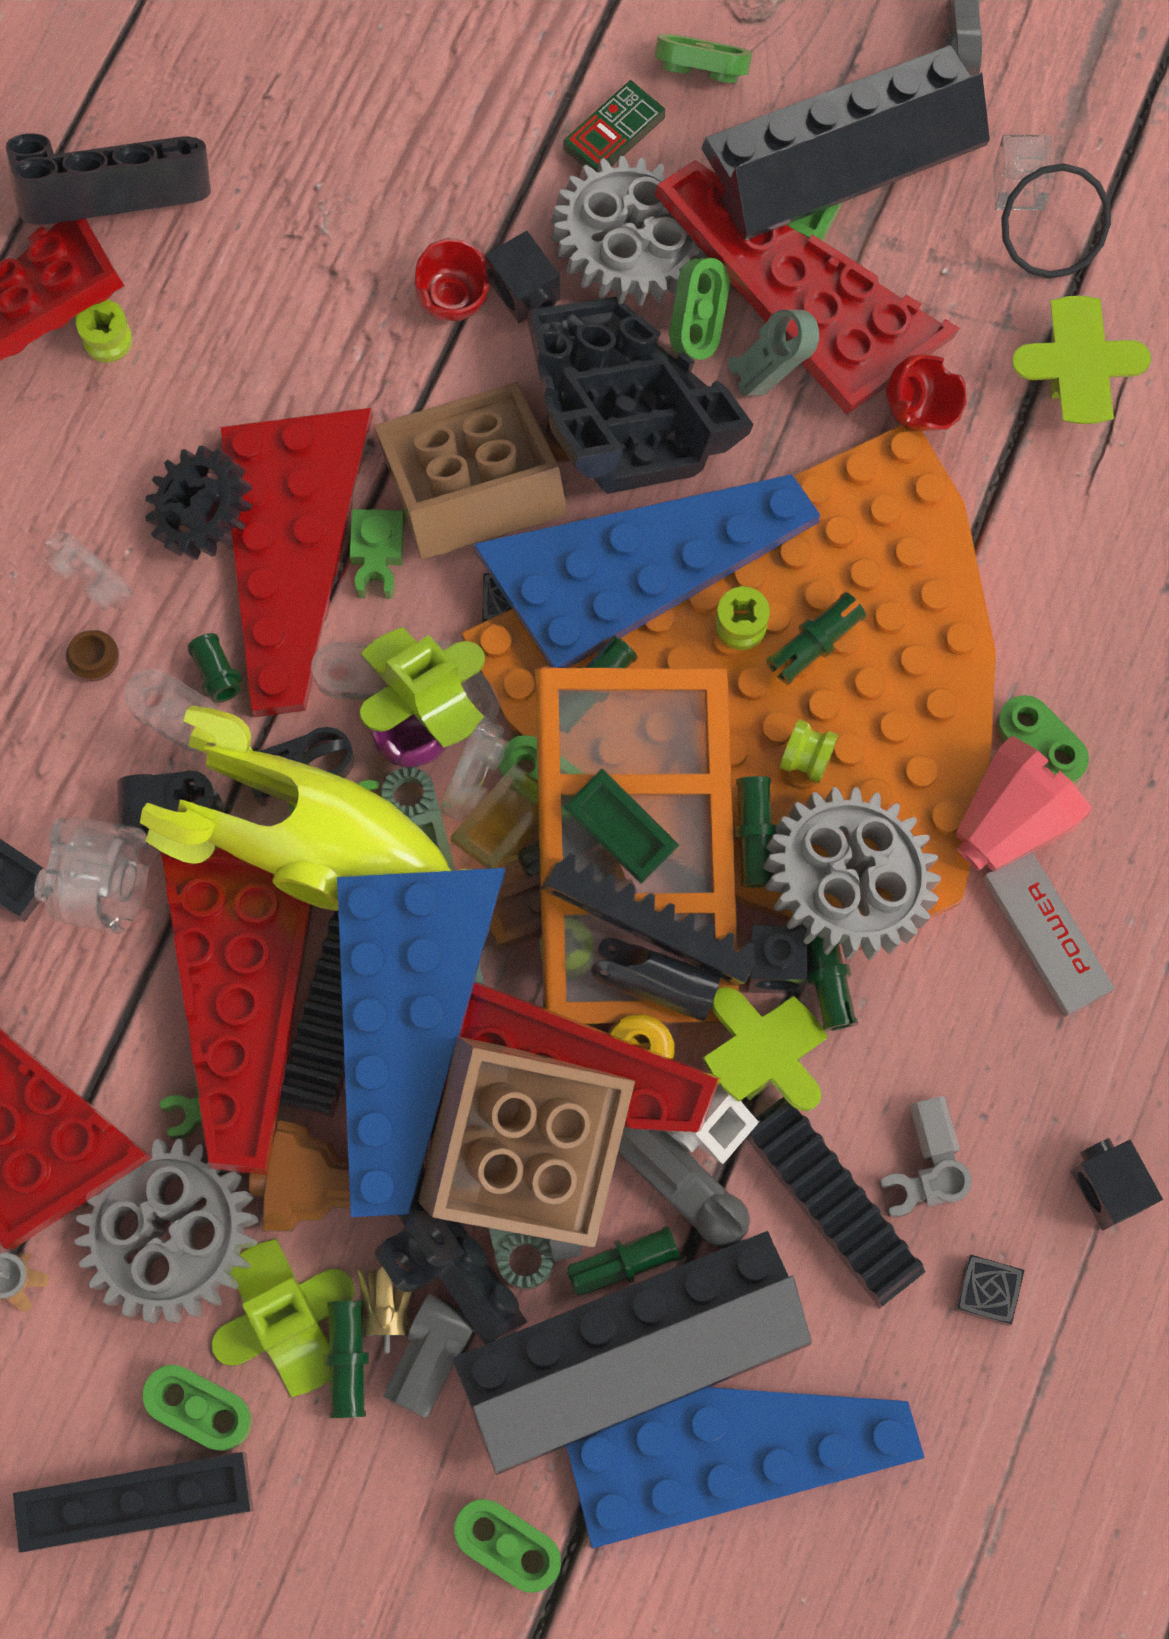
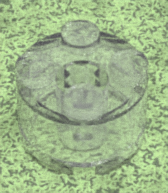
M74 816L69 820L63 818L56 819L50 832V846L52 850L47 869H42L36 878L35 899L45 902L48 915L55 922L121 934L125 929L119 924L122 920H134L146 889L149 864L139 863V847L149 849L148 843L145 841L147 837L145 832L138 827L81 816Z

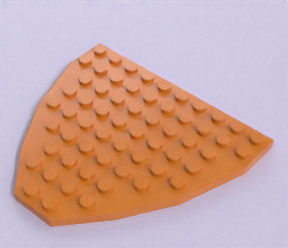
M900 425L794 476L820 513L818 524L620 638L638 656V659L628 668L727 669L735 900L747 907L787 922L793 916L791 910L775 911L773 908L782 896V892L768 891L766 887H741L740 840L735 839L734 827L740 826L736 779L741 777L767 776L771 778L772 824L778 825L783 816L789 818L788 814L797 802L806 806L805 803L814 792H817L825 801L826 796L833 787L838 788L844 800L847 799L853 788L857 787L860 790L862 802L866 803L870 801L876 792L880 793V808L886 811L897 802L900 804L897 819L901 822L912 817L917 819L915 826L910 831L913 836L929 835L930 840L921 849L922 853L938 856L936 863L927 870L941 876V881L933 890H930L939 897L936 904L930 910H927L931 916L930 919L960 905L964 897L971 864L956 849L962 843L956 837V832L991 763L996 648L965 502L922 431L909 430ZM741 586L751 587L761 592L767 599L770 608L766 635L758 645L747 650H736L726 646L717 636L715 629L720 599L724 593L732 588ZM843 592L850 593L856 601L845 609L841 616L845 617L861 604L866 612V618L858 622L833 644L835 649L828 657H818L794 678L790 685L780 681L777 676L792 663V660L788 659L776 671L772 672L767 665L766 659L769 656H773L799 633L798 627L806 619L813 621L835 602ZM511 609L462 632V640L473 642L482 648L485 655V663L480 674L508 727L517 736L528 735L537 738L535 669L550 666ZM734 610V612H735L736 614H746V613L748 612V610H746V611H737V610ZM601 650L570 668H585ZM609 693V697L603 703L596 702L568 735H564L563 732L559 731L560 756L583 774H597L602 768L608 774H706L703 693ZM798 719L808 722L812 730L819 733L831 731L839 734L819 784L809 780L805 772L797 769L788 772L779 768ZM631 795L680 845L666 861L710 885L707 795ZM862 838L865 845L870 849L880 851L872 840ZM811 844L813 850L818 855L830 858L823 847ZM875 887L878 895L887 901L893 902L891 895L885 889ZM824 894L826 901L831 906L843 909L841 902L835 896ZM858 906V909H859L860 914H861L862 916H865V915L861 912V910H860V908H859V906Z

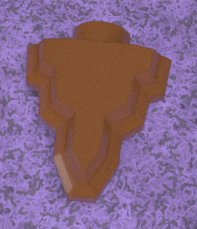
M278 1120L267 1175L250 1173L249 1193L253 1197L263 1198L262 1231L292 1232L299 1222L321 1221L333 1208L350 1209L349 1159L339 1158L331 1142L310 1137L308 1129L304 1125Z

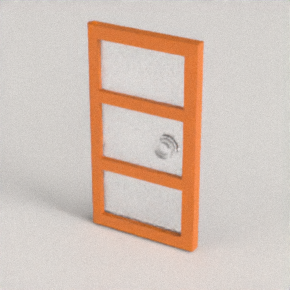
M548 666L535 669L540 888L551 866L556 862L560 863L571 853L576 855L575 871L580 872L592 863L596 865L595 881L599 882L602 878L612 873L616 875L615 891L618 892L624 886L632 883L635 885V901H639L643 896L652 893L655 895V911H658L668 903H672L675 905V921L683 915L692 913L695 915V931L702 925L712 923L715 925L714 940L720 935L729 932L735 935V950L737 948L727 669L550 668ZM602 768L680 845L642 884L564 809V806ZM541 890L543 1008L586 1025H614L618 1020L633 1014H646L659 1019L663 1024L721 1023L712 1008H710L703 1022L621 992L617 988L597 981L592 976L591 968L596 961L606 960L598 951L599 943L605 938H616L683 962L686 961ZM614 946L607 947L610 951L617 950ZM606 970L600 971L603 975H609ZM720 978L718 989L729 987L739 991V985H733Z

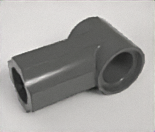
M432 1294L427 1296L409 1331L407 1340L410 1343L401 1361H399L383 1397L428 1419L454 1366L453 1357L463 1354L468 1350L476 1333L460 1308Z

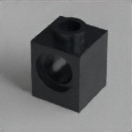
M528 231L521 233L485 254L489 283L518 324L528 318L531 309L555 306L556 302L560 300V275Z
M752 925L748 942L754 944V960L756 962L747 979V993H802L807 981V944L803 942L807 930L805 926L788 929L786 926Z
M1107 1138L1083 1150L1080 1154L1084 1162L1070 1171L1102 1231L1164 1200L1131 1139L1114 1147L1111 1139Z

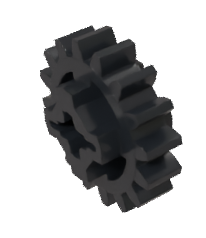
M199 446L196 455L186 449L181 450L180 463L176 465L167 459L164 462L168 472L164 478L160 476L153 477V483L159 488L157 493L147 495L145 501L154 505L155 510L148 513L145 519L156 526L151 535L153 538L164 543L163 547L179 556L184 554L193 560H198L201 551L213 557L217 553L216 543L219 541L228 546L233 544L230 535L233 527L244 530L246 525L239 519V515L241 512L251 510L252 504L242 499V496L252 490V485L242 479L246 472L245 469L235 463L233 458L218 449L213 452L205 446ZM207 474H216L219 479L214 480L210 478ZM179 526H186L189 528V532H182Z

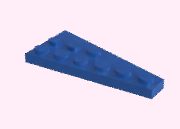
M791 474L475 543L474 550L550 668H570L603 649L613 635L617 638H622L818 524L820 513Z
M505 868L337 877L351 1217L404 1215L411 1212L436 1115L443 1098L457 1037H460L476 980L480 958L492 923L494 908L506 873Z
M710 1387L567 1446L592 1549L925 1458L908 1401Z

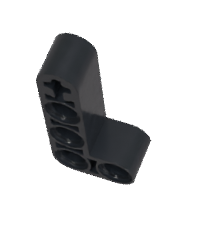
M25 133L9 139L6 143V153L18 211L22 220L29 224H52L194 203L207 198L211 193L207 148L205 142L197 137H173L54 154L50 140L42 134Z

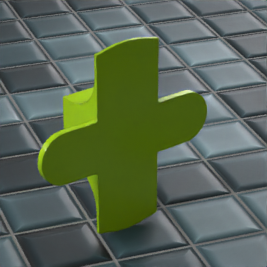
M1065 296L1050 300L1052 342L1029 343L1020 346L1014 352L1012 358L1014 371L1020 377L1027 380H1050L1051 399L1060 398L1062 420L1064 422L1096 424L1113 420L1109 377H1134L1146 372L1151 363L1149 349L1143 343L1136 340L1105 341L1101 298Z
M404 627L380 636L361 652L363 658L388 685L364 701L361 706L360 717L367 728L373 731H387L414 714L441 746L445 748L469 737L486 721V718L470 701L461 685L480 672L484 666L485 655L479 645L469 641H461L443 651L430 635L417 642Z
M729 987L718 989L711 1008L733 1038L703 1057V1061L711 1074L721 1077L719 1085L739 1102L745 1097L751 1100L773 1084L794 1108L802 1111L814 1109L821 1101V1090L818 1083L799 1060L829 1038L817 1018L794 996L761 1017L739 991Z
M277 1239L257 1244V1246L246 1249L239 1255L251 1264L250 1268L233 1267L230 1272L239 1285L238 1290L242 1297V1306L246 1314L217 1330L212 1340V1350L215 1357L225 1365L237 1366L266 1351L279 1371L291 1397L306 1394L320 1388L330 1381V1366H324V1354H330L329 1343L319 1322L329 1317L327 1302L353 1300L355 1286L352 1278L343 1270L328 1269L299 1284Z

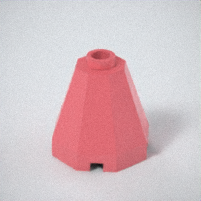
M1013 735L997 750L956 832V837L962 842L956 848L957 851L978 871L987 866L996 872L1073 832L1088 817L1089 812L1092 810L1091 806L1068 777L1061 771L1055 775L1044 766L1049 761L1045 756Z

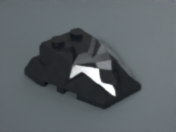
M616 296L531 309L529 311L527 322L551 431L574 467L587 478H593L607 494L694 477L704 469L709 455L726 453L750 434L754 424L730 390L718 380L713 382L712 386H707L691 372L694 360L684 352L678 354L676 360L657 343L661 333L625 303L618 304Z

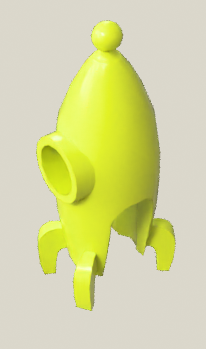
M190 706L186 709L183 722L195 726L190 735L188 746L207 753V768L291 804L295 808L293 813L282 823L264 826L180 799L177 812L146 803L140 818V823L149 828L145 841L171 857L186 863H200L208 859L215 849L219 847L249 864L275 874L272 880L275 886L290 896L308 904L333 911H338L337 877L452 871L438 847L391 802L351 780L284 757L253 751L250 747L251 733L247 724L233 714L213 708Z

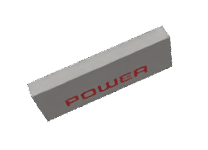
M1033 853L996 872L991 871L985 874L983 881L1065 1017L1110 994L1115 989Z

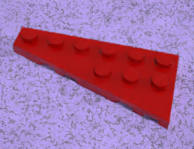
M697 160L687 164L657 185L654 194L656 198L709 258L717 259L725 266L732 285L766 323L772 314L779 310H805L813 315L819 328V342L812 356L802 361L801 364L846 415L888 385L895 366L903 359L916 354L931 355L952 340L960 329L946 319L940 323L919 309L922 304L906 294L901 298L879 284L876 274L813 234L808 239L786 224L745 241L720 201L725 191L724 186L714 171ZM793 319L789 322L786 329V342L798 335L797 325Z
M87 218L59 222L49 231L40 226L28 237L31 245L17 259H3L0 262V361L8 356L20 353L29 343L51 330L63 327L77 314L94 304L106 301L114 292L125 286Z
M371 408L220 427L223 453L233 458L235 463L245 469L246 472L242 479L252 485V490L242 496V499L252 504V509L241 512L239 515V519L246 526L244 530L233 527L232 537L251 711L254 718L306 711L319 655V642L324 621L327 620L330 607L329 598L334 577L337 576L353 506L352 497L357 475L360 474L364 444L372 422Z
M216 848L214 853L205 861L195 864L182 862L160 851L172 918L184 1007L188 1021L192 1059L195 1066L208 1162L211 1169L267 1175L313 905L298 900L276 887L272 881L275 874L249 864L221 848Z
M477 981L474 983L460 1033L462 1038L510 1047L634 1080L635 1084L624 1127L630 1129L700 1132L721 1077Z
M0 1027V1243L4 1249L13 1250L153 1157Z

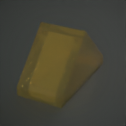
M514 764L451 835L450 842L488 869L503 868L518 861V852L528 845L539 827L538 780Z

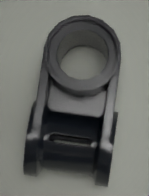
M188 770L158 775L134 774L122 777L117 781L119 835L126 838L146 839L149 828L140 823L142 809L146 803L177 812L180 799L194 803V796L201 794L202 797L197 798L195 804L223 813L224 806L220 795L213 789L209 779L198 771Z

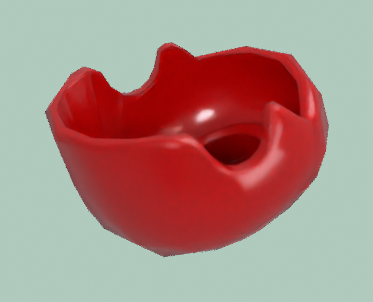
M445 238L428 245L417 261L414 287L421 307L426 309L429 315L438 320L461 321L477 314L486 301V294L490 284L486 270V258L482 252L465 240Z
M928 354L911 355L903 359L892 371L886 388V397L893 416L905 428L928 432L948 430L960 420L967 403L965 381L963 376L951 373L944 367V358Z

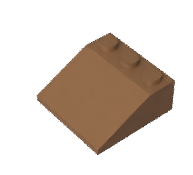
M517 382L374 425L401 508L404 511L409 531L421 560L436 555H444L452 550L485 540H493L501 535L534 525H542L550 520L568 515L559 466Z
M457 1037L418 1203L433 1218L595 1247L635 1081L510 1047Z

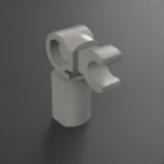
M945 1096L916 1102L909 1106L923 1159L931 1160L933 1167L918 1170V1177L910 1179L904 1174L895 1173L887 1175L880 1181L882 1189L899 1186L906 1193L904 1204L888 1209L889 1217L898 1218L906 1216L914 1209L916 1203L924 1201L927 1207L940 1204H955L961 1201L970 1191L972 1184L971 1174L964 1164L956 1161L954 1153L961 1150Z

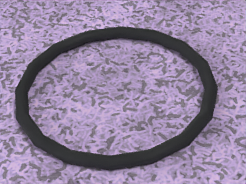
M1065 163L1040 167L1022 178L1008 196L1001 217L1002 241L1011 259L1029 274L1049 279L1075 273L1090 264L1102 249L1111 226L1110 201L1101 182L1084 168ZM1065 171L1082 176L1095 187L1103 204L1104 224L1098 242L1084 259L1066 269L1047 271L1032 267L1018 256L1010 240L1008 219L1014 200L1028 183L1046 173Z

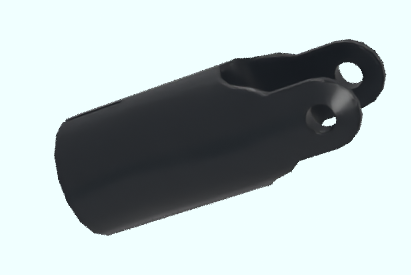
M610 937L601 940L598 951L606 960L596 961L591 968L592 976L597 981L617 988L621 992L703 1022L705 1021L718 989L721 977L719 974ZM614 946L617 950L610 951L607 947ZM606 970L609 975H603L600 971Z

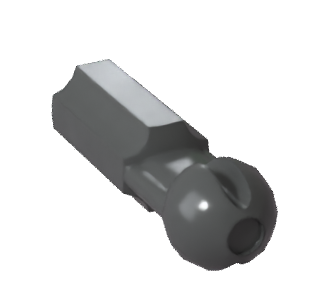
M624 1127L618 1154L697 1229V1232L705 1242L713 1247L726 1248L738 1243L748 1233L750 1215L743 1201L728 1193L665 1130L630 1129Z

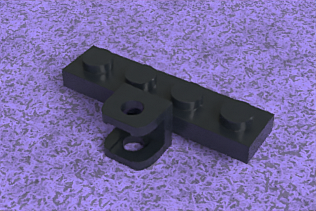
M424 1164L410 1214L398 1215L405 1228L397 1235L387 1238L376 1248V1258L396 1288L404 1292H411L422 1288L439 1276L484 1344L515 1333L527 1323V1320L519 1310V1303L514 1293L500 1282L487 1263V1255L482 1246L476 1240L470 1238L460 1222L433 1218L418 1203L425 1173ZM396 1259L402 1263L405 1270L399 1266Z

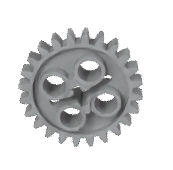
M620 156L617 168H612L609 162L603 158L600 159L597 172L588 165L583 166L580 179L571 175L566 190L561 189L551 219V223L554 224L551 241L559 242L556 256L563 259L570 258L566 270L568 274L580 271L584 273L581 287L585 288L593 282L599 284L598 297L603 298L609 290L616 291L618 304H623L627 294H634L637 304L643 306L646 295L651 293L658 303H662L667 290L676 295L678 278L683 266L692 259L707 258L705 252L654 195L657 185L666 179L662 177L664 165L659 164L651 172L646 170L644 158H640L636 168L629 167L624 156Z
M833 787L826 796L825 801L817 792H814L805 803L806 806L797 802L789 812V818L783 816L775 828L778 834L773 835L766 847L773 854L768 857L763 865V869L776 873L765 886L766 890L782 892V896L773 906L774 910L783 911L790 909L793 913L786 927L792 929L803 924L807 928L803 940L806 944L813 941L817 935L824 938L823 952L827 955L836 944H841L844 956L848 960L858 951L859 946H861L869 960L873 959L880 951V946L888 954H891L901 944L900 940L907 944L918 933L916 928L921 929L931 916L927 910H930L939 898L930 890H933L941 881V876L927 871L936 863L938 856L922 853L921 850L930 840L929 835L914 837L910 832L915 826L917 819L912 817L903 822L897 819L900 804L897 802L887 811L880 808L881 796L877 792L868 803L862 802L861 793L857 787L853 788L846 800L843 799L838 788ZM862 838L872 840L880 851L870 849L865 845ZM811 844L823 847L830 858L818 855L813 850ZM875 887L885 889L891 895L893 902L887 901L878 895ZM824 894L835 896L841 902L843 909L831 906L826 901ZM858 906H859L861 912H862L865 916H862V915L860 914L859 909H858Z
M155 1139L150 1155L153 1157L152 1159L103 1190L100 1195L97 1194L87 1201L94 1206L92 1214L78 1215L76 1221L89 1226V1234L75 1239V1244L91 1250V1254L84 1257L79 1262V1266L87 1270H98L88 1285L96 1290L109 1287L103 1300L105 1304L115 1307L124 1300L123 1315L135 1318L143 1308L144 1321L155 1324L163 1310L166 1320L176 1324L180 1322L182 1307L185 1308L190 1316L201 1317V1299L203 1298L211 1304L221 1305L222 1300L217 1289L221 1284L234 1289L238 1288L239 1285L230 1272L233 1267L250 1268L251 1264L239 1254L241 1248L257 1246L258 1241L245 1235L244 1228L257 1223L258 1217L242 1212L241 1209L254 1199L253 1195L247 1191L234 1192L244 1177L235 1171L223 1175L226 1170L211 1169L205 1146L198 1144L190 1154L189 1143L182 1139H177L170 1153L165 1142ZM181 1178L184 1184L182 1196L177 1202L167 1205L164 1199L166 1186L172 1180ZM205 1198L207 1201L205 1207L199 1211H193L198 1206L200 1199ZM136 1212L138 1217L137 1230L132 1237L123 1240L120 1235L121 1222L126 1215ZM166 1220L173 1223L168 1228L172 1236L168 1241L160 1239L165 1234L162 1224ZM212 1222L215 1228L213 1241L208 1247L198 1250L195 1245L196 1231L202 1224ZM135 1250H140L134 1257L133 1262L129 1264L127 1262L128 1255ZM165 1256L169 1262L168 1275L161 1283L154 1285L150 1279L151 1266L157 1259Z

